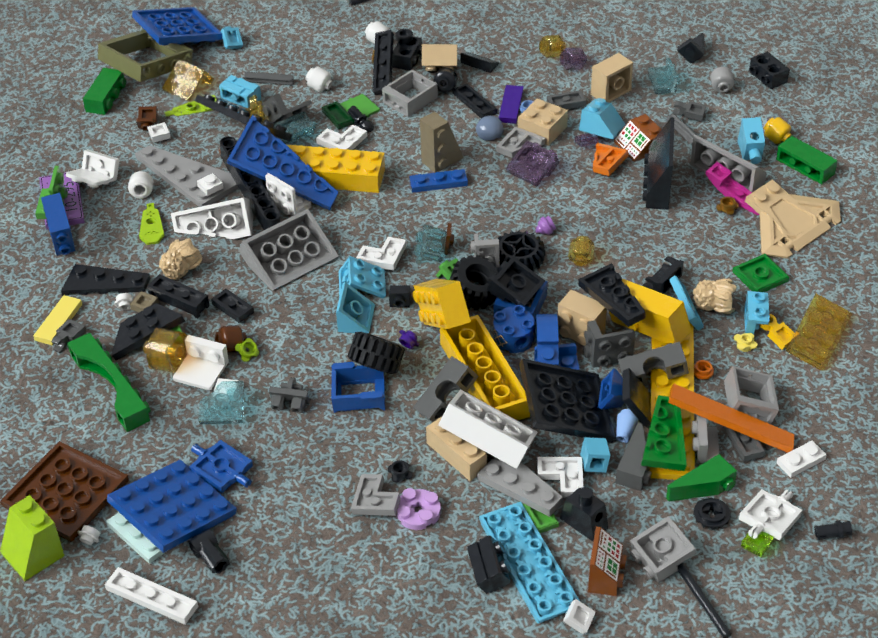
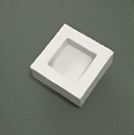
M165 122L148 126V133L153 143L170 139V132Z
M213 173L197 180L198 187L207 196L223 189V182Z
M575 599L571 602L563 622L584 634L589 629L595 611Z

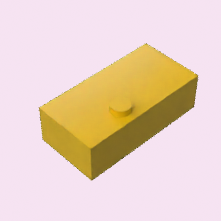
M622 279L624 285L629 287L631 295L635 296L644 309L646 318L628 327L609 311L613 322L667 344L679 341L681 343L692 330L683 301Z

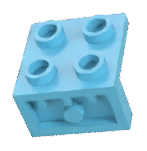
M349 256L338 271L339 297L342 284L346 282L356 290L359 289L377 297L385 298V270L377 265Z

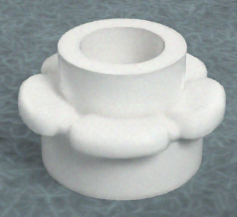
M122 293L116 296L114 304L122 311L130 310V303L134 299H132L131 294Z
M84 525L82 530L78 531V535L81 536V542L92 545L93 542H99L100 532L91 526Z

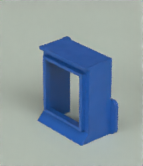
M354 362L332 364L331 400L334 413L336 411L380 408L385 411L384 372L363 365L355 366ZM375 383V391L342 395V385Z

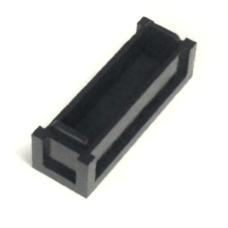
M160 274L147 286L150 295L156 296L158 300L194 315L197 319L200 317V313L210 306L207 294Z

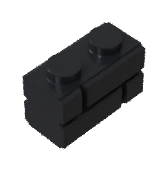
M488 535L480 539L479 542L467 546L476 583L481 590L489 594L498 590L499 587L502 588L510 583L511 580L508 573L511 572V567L503 557L506 551L501 541H496L492 536Z

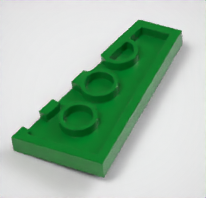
M658 395L640 466L685 471L687 462L681 408L668 403V396Z

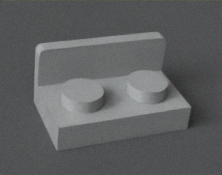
M478 233L474 234V241H470L471 253H474L473 257H476V255L481 256L483 259L486 257L489 259V262L493 261L495 263V267H499V239L479 240Z

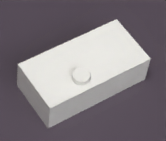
M461 389L448 404L438 426L516 469L537 434V431Z

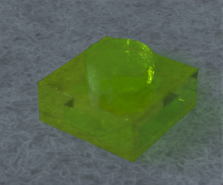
M761 532L757 538L753 539V536L750 537L747 533L741 542V547L762 558L773 543L774 536Z

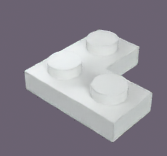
M351 125L343 134L327 128L316 138V142L326 148L353 150L367 137V131Z
M387 237L382 249L362 246L356 258L377 265L382 269L394 271L407 243L404 239Z
M537 457V476L542 480H560L561 496L569 497L578 488H583L582 457Z

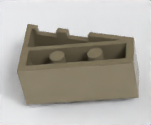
M436 112L420 118L421 162L435 173L464 158L449 122Z

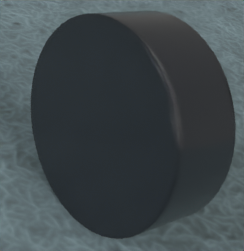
M400 29L396 32L397 42L401 44L412 42L413 32L411 30Z

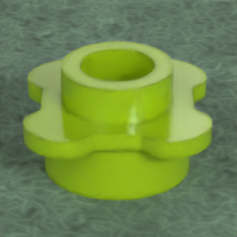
M250 338L245 339L242 344H236L235 350L240 353L241 360L244 362H248L251 357L259 355L256 343Z

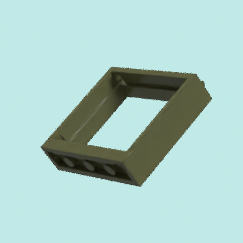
M145 30L98 43V60L139 82L192 65V49L183 44L170 43L165 46L159 45ZM152 47L167 55L143 64L125 56V54Z

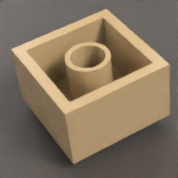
M422 44V68H426V71H436V68L446 67L453 70L457 68V44Z
M617 53L592 66L591 95L596 99L601 98L605 99L606 102H611L631 91L633 62Z
M536 99L518 117V128L545 137V145L549 146L567 128L568 110Z
M570 290L558 304V333L584 346L586 345L584 331H587L588 321L596 320L602 335L605 334L607 309L598 301Z

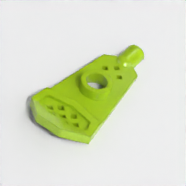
M192 101L174 107L171 111L164 113L166 117L171 115L183 116L213 111V109Z
M148 203L147 209L142 214L139 239L147 245L158 244L165 235L158 209L154 208V203Z

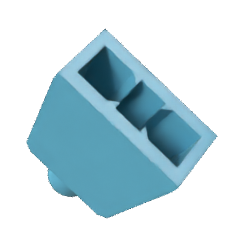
M761 117L742 118L737 141L742 158L750 160L752 164H758L762 161L765 146Z

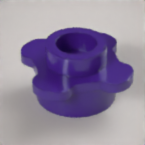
M404 330L399 331L401 334L399 342L409 349H413L414 346L419 347L420 344L417 342L418 337L415 333L409 330L407 332Z

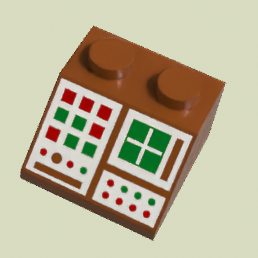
M644 114L630 119L614 139V143L619 148L628 150V157L636 162L645 158V153H649L650 144L662 129Z
M597 526L590 560L588 592L617 596V589L623 587L624 574L620 573V568L625 569L627 555L622 554L623 544L604 529Z

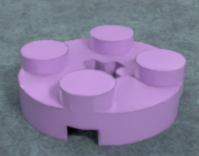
M412 488L403 491L400 496L401 500L396 517L404 527L412 530H422L432 523L435 524L438 521L441 507L436 493ZM419 506L422 508L419 512L414 511V507Z

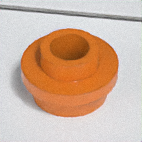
M699 360L694 365V376L696 378L706 380L713 376L714 369L709 361Z

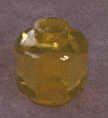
M557 34L546 35L539 42V51L546 58L561 56L565 49V42Z
M586 236L574 238L569 245V260L580 267L591 263L594 258V243Z

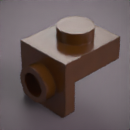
M157 106L139 107L138 118H136L139 129L148 131V126L157 124Z

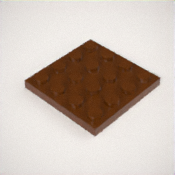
M59 441L0 502L4 508L9 510V507L30 495L54 521L58 536L72 542L78 536V531H81L84 525H88L108 504L107 495L124 487L128 483L129 478L127 474Z

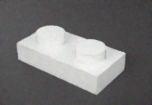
M810 441L777 458V464L791 478L826 460L827 454L813 441Z

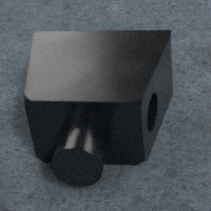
M578 488L565 500L560 519L592 542H594L596 526L601 527L605 531L608 529L606 505L593 495V491L590 488Z

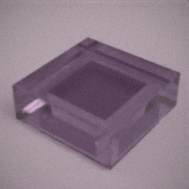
M591 133L574 137L575 143L581 147L599 143L598 136Z

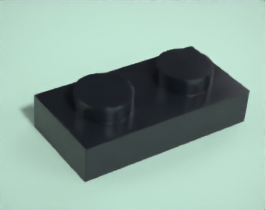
M224 289L211 299L213 306L238 323H241L254 313L253 306L228 289Z

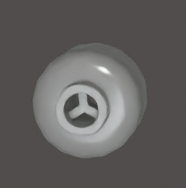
M718 67L711 72L710 80L714 91L724 93L733 88L735 83L731 69L728 67Z

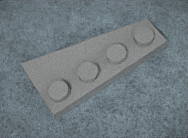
M494 457L477 473L478 481L519 502L521 501V503L549 517L563 504V497L522 462L516 469Z

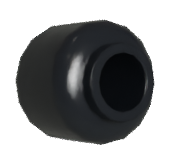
M446 67L436 73L433 81L437 83L438 91L446 93L452 91L456 86L458 76L453 69Z

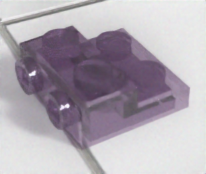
M526 140L506 167V171L537 187L545 175L550 176L560 162L557 157L558 155L553 150H546L538 143Z

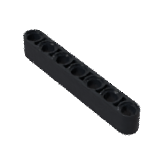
M230 136L223 137L220 140L221 159L243 196L250 199L252 211L263 230L280 223V212L260 178L227 164V159L234 149L237 140Z

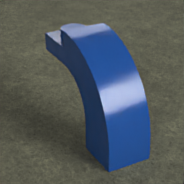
M536 314L537 362L559 366L557 314Z

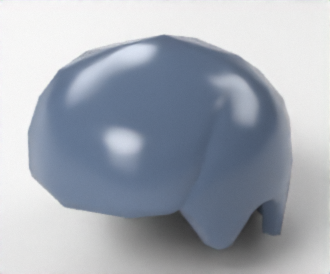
M485 116L476 125L477 135L485 141L501 138L502 132H504L501 120L494 116Z

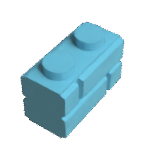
M230 75L219 86L222 99L250 109L261 100L260 86L256 83L245 81L243 78Z

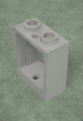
M410 70L382 88L383 103L409 117L438 98L437 83L414 70ZM412 87L420 91L419 94L411 99L403 95L404 92Z
M732 366L724 380L728 407L772 424L779 412L773 376ZM739 388L759 393L761 400L740 395Z

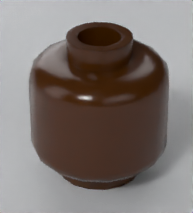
M237 325L222 326L215 333V342L226 344L227 353L237 352L235 350L236 344H242L247 339L246 333Z

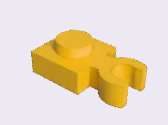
M769 314L770 321L768 325L759 324L762 329L769 331L767 336L781 350L793 343L798 337L784 322L778 324L776 317L772 314Z

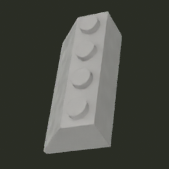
M697 135L693 136L691 166L706 173L711 166L719 162L732 172L730 176L732 179L749 191L754 192L765 185L766 171Z

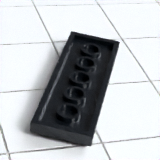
M198 94L196 96V102L247 125L251 118L250 111L242 108L239 111L238 106L231 103L227 105L228 102L218 98L215 101V97L205 94L204 97ZM252 114L275 137L287 141L291 140L292 134L286 132L287 128L280 125L275 127L274 122L267 119L262 121L263 117Z

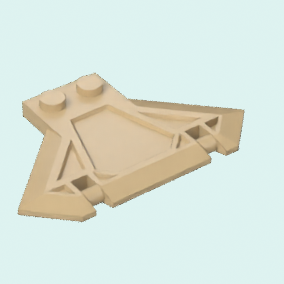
M773 179L746 196L745 202L760 215L761 255L766 254L767 256L789 258L792 256L790 251L792 248L798 252L830 230V222L835 225L841 222L839 201L789 194Z

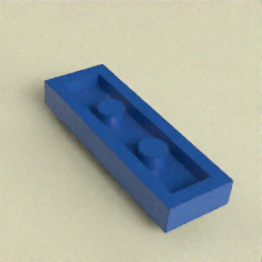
M465 169L409 176L412 193L468 186Z

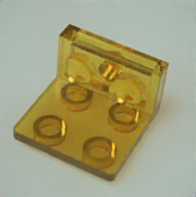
M178 59L162 90L190 101L199 84H204V82L212 84L214 78L205 70Z

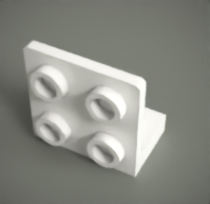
M270 173L265 175L267 192L276 207L286 215L294 216L311 208V202L297 196L292 186Z
M188 335L185 339L187 356L174 374L173 380L210 391L229 363L226 344Z

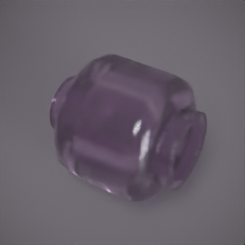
M568 47L560 54V63L566 70H580L587 61L586 54L579 47Z

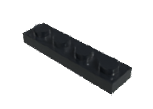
M392 30L375 33L372 89L374 95L382 94V88L392 82L394 42Z

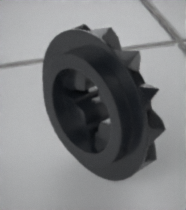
M705 498L695 505L693 515L695 516L696 523H701L703 528L706 526L711 527L713 530L715 527L722 529L724 524H728L731 512L728 505L716 498ZM710 509H712L715 515L714 518H711L709 515Z

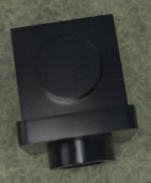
M390 285V307H410V285Z

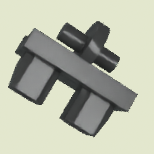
M291 377L288 383L282 382L281 388L272 386L269 388L273 410L282 411L285 402H292L291 411L303 413L306 404H310L311 398L308 397V391L303 390V385L296 384V378Z

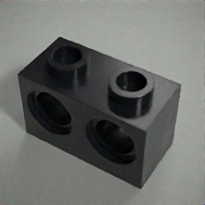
M413 36V40L410 43L401 44L398 42L393 50L392 68L412 70L414 65L418 64L419 56H422V38Z
M768 51L751 58L749 72L759 79L762 84L773 89L788 83L790 69Z

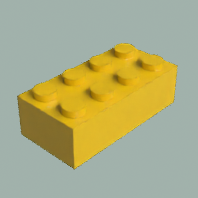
M433 279L413 285L415 289L413 297L415 302L419 304L420 310L418 315L420 321L424 322V325L450 329L471 322L460 281Z

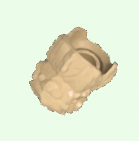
M190 238L183 241L176 239L170 244L169 250L161 256L159 268L167 278L178 280L185 276L188 270L195 269L200 265L202 255L194 247Z
M729 278L716 281H700L696 288L693 289V299L696 307L701 310L710 311L714 309L719 313L731 314L735 311V308H732V293L736 291L737 287L732 284V280Z

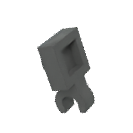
M676 101L674 107L677 108H674L673 114L679 116L685 114L684 117L702 121L707 105L689 101L688 104Z
M68 319L56 330L57 336L52 339V343L56 344L53 350L61 353L66 348L68 342L81 337L86 332L85 325Z

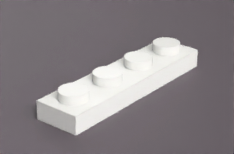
M119 567L105 583L107 591L183 624L188 622L198 608L196 600Z

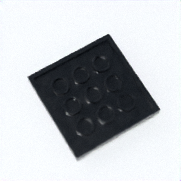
M527 359L521 360L519 367L534 429L582 438H606L609 443L614 441L616 436L609 410L598 407L601 387L599 374Z

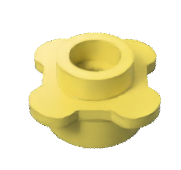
M752 333L736 334L734 336V340L737 341V348L740 351L748 352L757 347V342L754 341Z

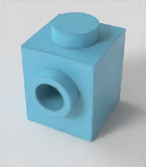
M584 437L580 453L584 472H607L611 455L606 438Z

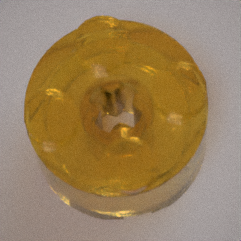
M155 328L149 341H146L143 346V352L147 355L148 367L154 370L176 372L186 358L185 339L187 334L175 330Z

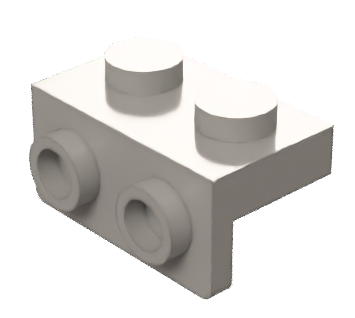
M697 415L696 421H692V434H695V437H693V451H696L697 463H705L719 454L717 427H707L706 418Z

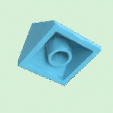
M346 282L342 284L336 310L338 332L369 333L375 304Z

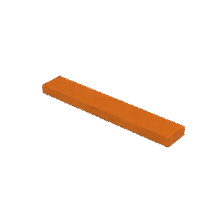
M672 385L668 403L788 453L794 449L795 434L679 385Z

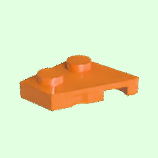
M597 143L593 161V172L610 176L629 156L628 150Z

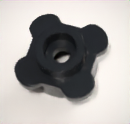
M395 461L388 467V472L392 475L391 480L395 483L403 479L409 480L413 476V473L409 471V464L405 461Z

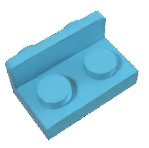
M747 291L744 305L745 333H752L754 335L755 330L759 329V324H769L768 293Z

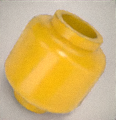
M772 117L763 128L765 130L764 135L775 144L784 142L792 135L790 134V124L781 117Z

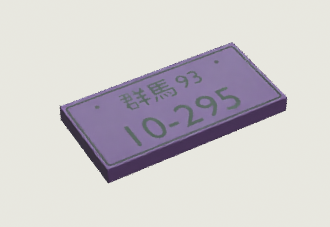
M63 173V185L67 187L68 191L67 199H64V208L69 225L85 223L79 183L73 182L72 178L66 177V173ZM52 175L39 177L41 190L49 188ZM45 219L46 230H48L47 220Z

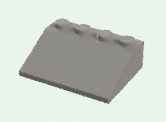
M309 209L242 241L238 250L248 267L272 291L339 257Z

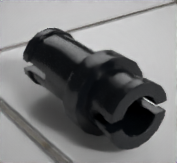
M837 520L832 524L814 526L817 540L834 537L843 539L844 536H852L853 532L850 521L841 522Z

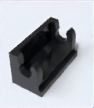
M667 256L664 260L672 265L664 263L652 277L647 276L645 278L647 283H644L642 286L665 294L672 286L669 279L673 276L678 278L682 276L684 261Z

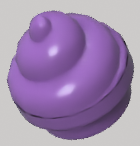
M550 216L540 218L536 227V233L547 235L553 233L556 227Z

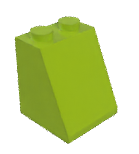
M30 495L9 507L0 549L2 556L24 581L65 556L54 521Z

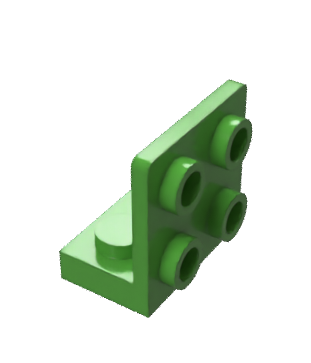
M59 166L54 167L49 188L41 190L35 213L37 219H46L41 197L60 193L63 205L64 199H67V187L63 185L64 174L60 172Z

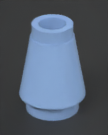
M623 409L617 415L616 440L619 442H629L638 423V418L630 409Z

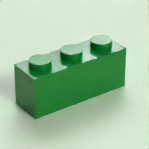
M103 68L83 97L85 112L106 115L107 111L112 108L115 99L119 97L122 88L126 86V78H124L122 72L110 68Z
M793 136L778 146L776 160L820 184H823L835 175L838 162L835 158Z

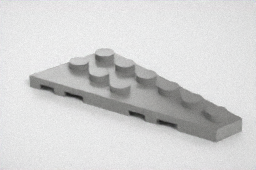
M151 145L135 153L137 160L198 207L211 205L239 188L232 175L228 172ZM213 173L223 182V189L207 196L198 187L197 180Z

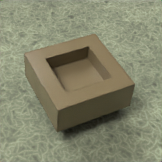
M141 291L130 303V307L133 311L141 312L146 307L152 306L155 303L159 304L158 297Z

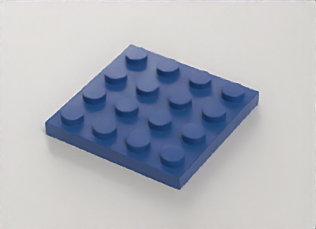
M195 7L132 11V17L159 45L222 40V33Z
M181 459L107 495V502L163 553L231 518L236 514L237 510L233 504L203 478L193 472Z

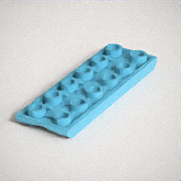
M521 501L479 516L480 523L487 536H492L496 541H501L506 551L503 557L511 567L509 575L535 621L541 623L560 614L567 613L571 602L575 599L579 600Z

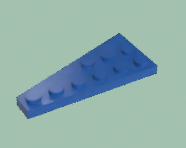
M251 116L227 159V164L266 181L265 175L270 173L292 186L297 196L331 210L338 196V191L325 179L319 177L308 164L306 165L300 160V157L285 143L270 133L266 126L260 124L255 116Z

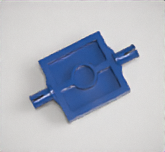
M222 440L207 449L202 448L198 444L192 446L191 451L199 457L189 466L190 469L219 492L223 493L235 482H239L245 488L251 485L252 480L244 476V474L253 467V462Z

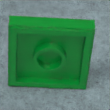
M766 254L737 265L732 270L754 292H766L789 282L790 278Z

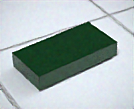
M338 101L322 107V112L338 130L354 124V119Z

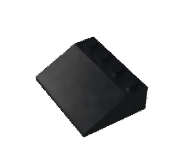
M672 117L650 144L649 153H645L644 164L646 165H644L643 189L647 190H643L642 201H646V208L669 210L674 150L675 118Z

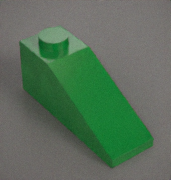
M718 454L667 486L666 499L670 502L719 495L725 490L730 491L736 484L737 470Z

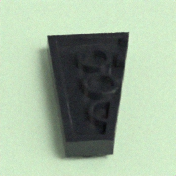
M612 263L578 279L579 287L628 327L646 318L644 309L635 296L631 295L629 287L624 285L622 277L619 273L615 272V267Z
M75 264L61 293L62 296H68L70 293L88 295V292H99V294H108L110 291H118V293L144 292L151 278L150 273Z

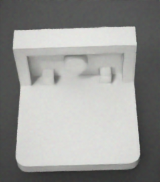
M89 149L84 150L82 168L66 172V177L72 178L73 182L87 183V186L94 188L102 184L107 185L109 182L117 180L120 159Z

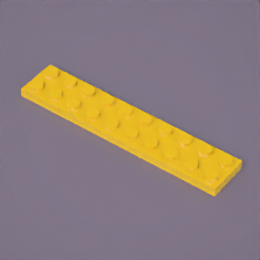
M691 323L692 331L680 343L687 361L689 374L668 380L665 371L661 369L651 370V420L658 395L669 397L673 384L694 392V327ZM651 337V349L667 345V343ZM681 408L687 462L685 471L649 467V471H652L651 478L677 480L695 469V451H693V437L695 435L692 434L694 413Z

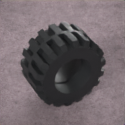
M469 255L467 258L463 257L460 261H457L449 279L460 281L467 309L469 310L470 308L479 310V307L483 310L487 308V305H492L496 299V296L487 290L489 286L487 281L493 273H499V267H495V263L493 261L489 262L488 258L485 257L483 259L478 255L476 257ZM469 280L477 281L481 285L473 284Z
M355 332L347 357L351 361L389 374H397L405 348L397 343L368 333Z

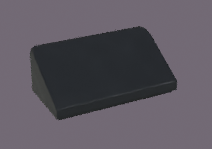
M462 52L460 54V62L462 64L491 73L499 65L497 61L470 52Z

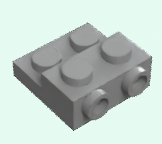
M669 516L630 540L632 548L630 554L636 563L641 561L645 566L643 570L650 580L655 578L658 583L678 571L677 565L696 554V548Z

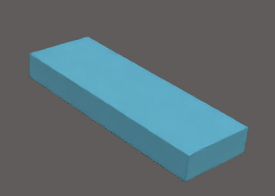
M673 276L669 279L678 299L684 302L689 322L697 331L704 328V324L685 285L677 276Z

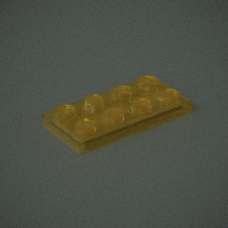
M815 294L786 352L824 371L852 313Z

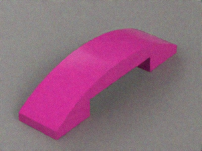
M716 162L706 171L705 174L725 197L734 198L740 207L759 215L745 202L746 196L752 192L730 177L732 172Z

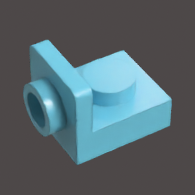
M230 26L222 28L220 32L222 33L225 49L242 48L243 42L239 28H232Z

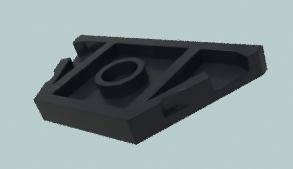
M157 303L146 307L143 311L128 317L120 323L111 354L115 360H118L184 323L185 319L180 313Z

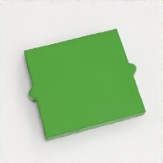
M364 94L349 98V100L340 103L347 112L351 106H356L367 117L380 111V108Z

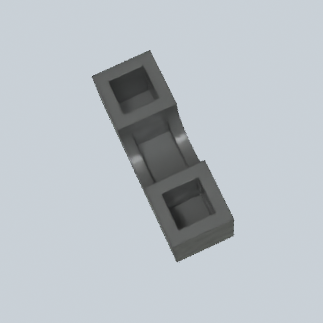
M680 341L618 359L622 377L623 370L630 368L644 386H648L646 375L653 369L665 371L668 380L689 374Z
M451 356L413 408L433 423L443 416L447 408L446 398L449 393L460 389L467 393L479 376L469 366Z

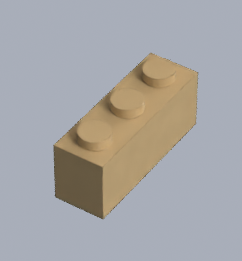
M440 417L426 427L427 444L469 481H472L477 477V473L487 465V453L438 426L442 418Z

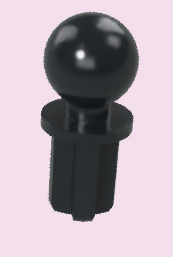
M351 106L348 109V113L355 120L354 124L356 126L360 124L359 128L366 130L367 133L372 132L374 129L373 123L366 120L367 116L362 114L356 106Z

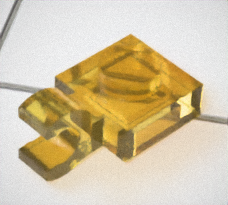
M256 95L249 97L250 107L246 108V110L251 112L250 116L256 114L263 117V121L265 115L262 110V101H257Z

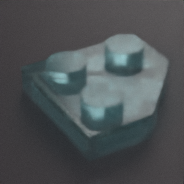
M222 381L208 397L205 396L200 400L199 424L243 423L244 382Z

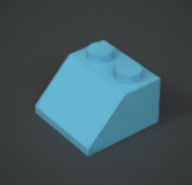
M597 98L582 110L579 130L613 140L626 124L612 103L606 102L605 99Z

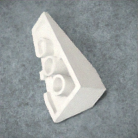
M243 197L171 213L174 232L194 235L205 234L210 237L222 236L226 237V239L252 236L254 217L249 198Z

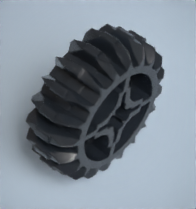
M511 230L510 234L504 233L503 236H498L499 267L504 261L509 262L512 257H515L533 272L535 268L540 269L546 253L544 243L540 240V237H535L534 233L528 234L527 231L520 232V230L518 232Z

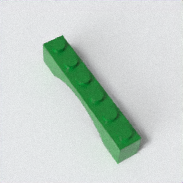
M89 332L67 343L70 356L80 369L99 374L114 386L117 392L114 404L117 419L127 432L150 421L149 413L151 409L148 403L141 400L138 390L131 387L128 377L122 375L119 365L112 362L109 352L103 350L98 338L94 339Z

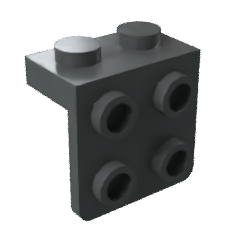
M280 93L262 103V110L269 121H277L280 124L292 116L294 118L301 115L302 112L309 109L308 106L312 102L309 100L287 110Z
M596 320L588 321L587 331H584L586 345L583 346L584 356L589 358L593 368L618 363V359L634 354L636 334L631 329L602 335Z

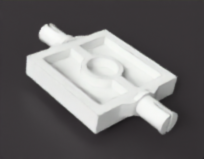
M761 489L741 511L739 520L752 526V529L748 532L750 537L753 536V539H755L761 532L779 541L784 537L802 514V509L789 502L793 497L791 491L788 493L789 490H785L781 496H777Z

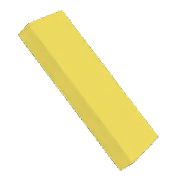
M63 295L33 335L34 340L53 346L52 339L57 336L56 330L68 319L72 320L82 306L81 299Z

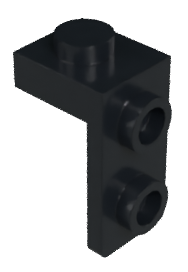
M700 33L693 39L689 38L677 47V52L689 63L700 60L704 55L705 35Z

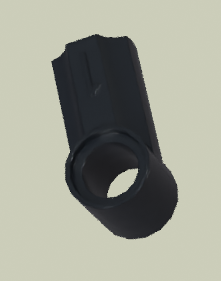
M210 529L188 540L192 552L197 558L203 560L213 574H219L226 570L230 564L229 559L219 547L218 541Z

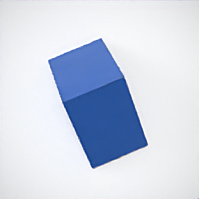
M614 368L601 381L598 403L600 409L619 408L624 404L623 378Z

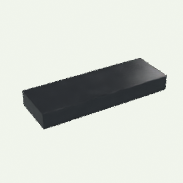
M467 83L452 90V94L481 119L485 116L498 114V109Z

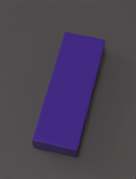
M506 85L499 119L502 123L517 124L523 86Z

